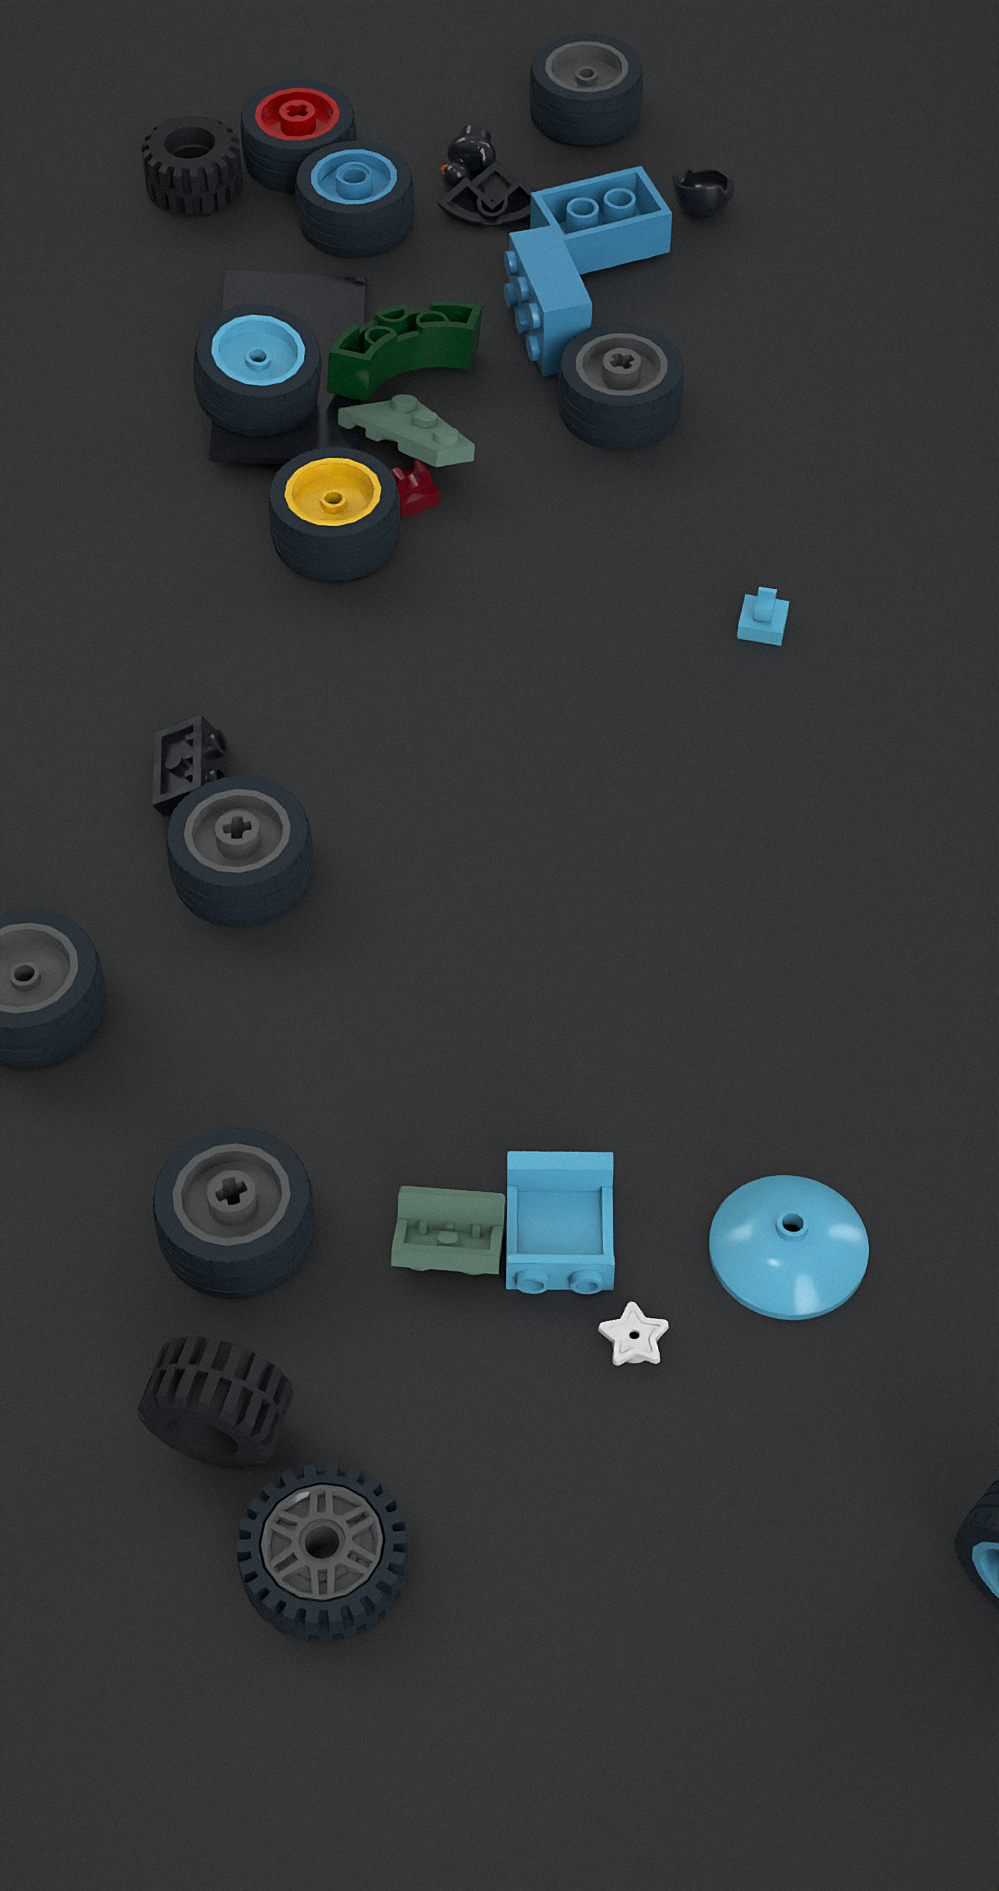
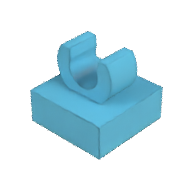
M759 587L758 596L745 594L737 639L781 646L789 601L776 599L777 589Z

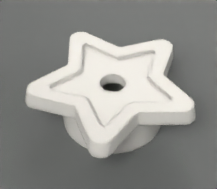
M629 1302L620 1319L602 1322L598 1327V1331L612 1342V1362L614 1365L618 1366L625 1362L640 1363L645 1360L657 1364L660 1362V1354L656 1341L668 1330L669 1325L664 1319L646 1318L635 1302ZM631 1332H637L639 1334V1338L632 1339L630 1338L629 1334Z

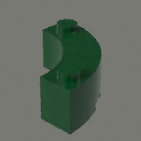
M430 301L429 308L408 310L404 304L374 312V320L361 326L354 323L338 337L329 351L327 392L349 399L368 401L371 394L382 383L407 371L428 367H451L469 370L479 346L483 306L455 301Z

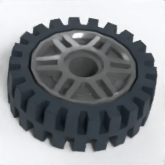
M326 1462L325 1471H317L315 1463L302 1465L303 1474L295 1476L293 1470L290 1469L280 1474L281 1483L277 1486L272 1481L268 1482L261 1488L262 1498L258 1500L254 1497L248 1505L247 1518H242L239 1540H237L239 1573L251 1605H255L257 1613L265 1622L270 1619L277 1631L286 1635L291 1630L294 1632L296 1639L309 1642L310 1635L318 1636L320 1643L333 1642V1635L342 1633L344 1640L356 1636V1628L363 1625L368 1630L376 1625L378 1615L381 1612L387 1615L394 1606V1597L396 1595L400 1596L403 1590L409 1564V1541L405 1520L401 1509L397 1508L393 1495L389 1490L383 1492L381 1482L370 1475L365 1480L361 1470L349 1466L346 1473L341 1472L339 1463ZM320 1545H331L337 1548L335 1554L328 1558L319 1559L310 1555L311 1551Z

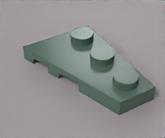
M401 394L392 397V400L338 409V425L347 429L359 425L366 428L365 437L375 441L383 439L398 442V451L434 467L474 461L475 445L460 434L457 429L452 428L438 417L436 413L421 404L414 396Z

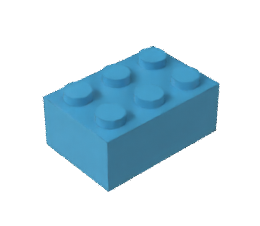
M642 166L531 193L530 229L557 225L579 275L670 252L672 212Z
M557 225L509 233V251L504 252L505 270L509 276V283L504 284L506 305L508 308H514L517 331L520 335L525 334L526 348L530 361L537 362L542 376L558 374L561 356L567 344L580 335V333L591 329L592 301Z

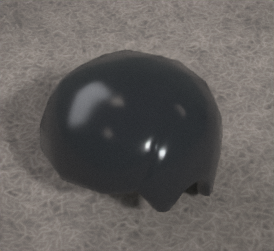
M687 169L680 182L677 176L672 178L678 205L691 216L709 217L723 210L734 195V183L731 177L718 169H703L697 172Z

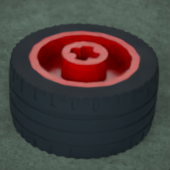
M297 79L270 84L258 90L253 96H250L242 109L240 131L246 168L256 182L258 181L260 185L276 192L296 194V177L299 166L301 167V163L304 162L305 158H308L314 151L333 143L357 140L356 120L350 100L339 89L319 81Z

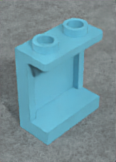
M507 1151L506 1289H519L529 1294H538L546 1290H573L580 1294H594L601 1290H613L615 1257L613 1256V1152Z

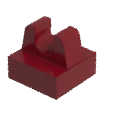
M414 461V467L405 471H401L399 467L391 471L400 497L401 518L440 504L439 491L432 482L430 473L422 461Z

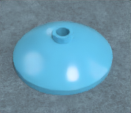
M776 1175L751 1181L735 1190L725 1199L712 1221L709 1235V1256L719 1282L739 1303L768 1317L784 1320H803L831 1312L845 1303L854 1294L866 1271L869 1244L866 1229L860 1216L853 1206L838 1192L809 1178ZM795 1225L799 1227L800 1230L797 1232H790L786 1230L783 1226Z

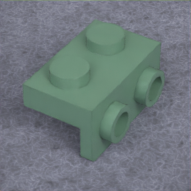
M401 1186L398 1194V1218L392 1244L391 1266L409 1267L417 1271L429 1269L461 1271L470 1275L482 1273L499 1274L504 1233L505 1195L493 1192Z

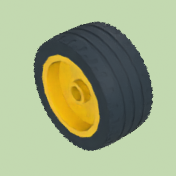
M346 447L314 449L297 455L291 461L286 462L272 479L268 497L271 537L279 557L292 570L306 577H312V579L346 581L372 573L373 570H377L380 566L384 565V562L388 561L389 557L393 555L398 544L401 527L400 497L392 472L375 456L373 457L369 453L366 454L363 451Z

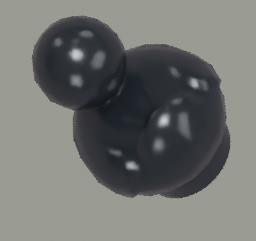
M477 125L465 126L461 131V135L450 142L447 149L450 163L443 165L440 168V173L443 175L446 184L454 188L464 178L470 179V172L481 173L496 160V151L491 143L489 131Z

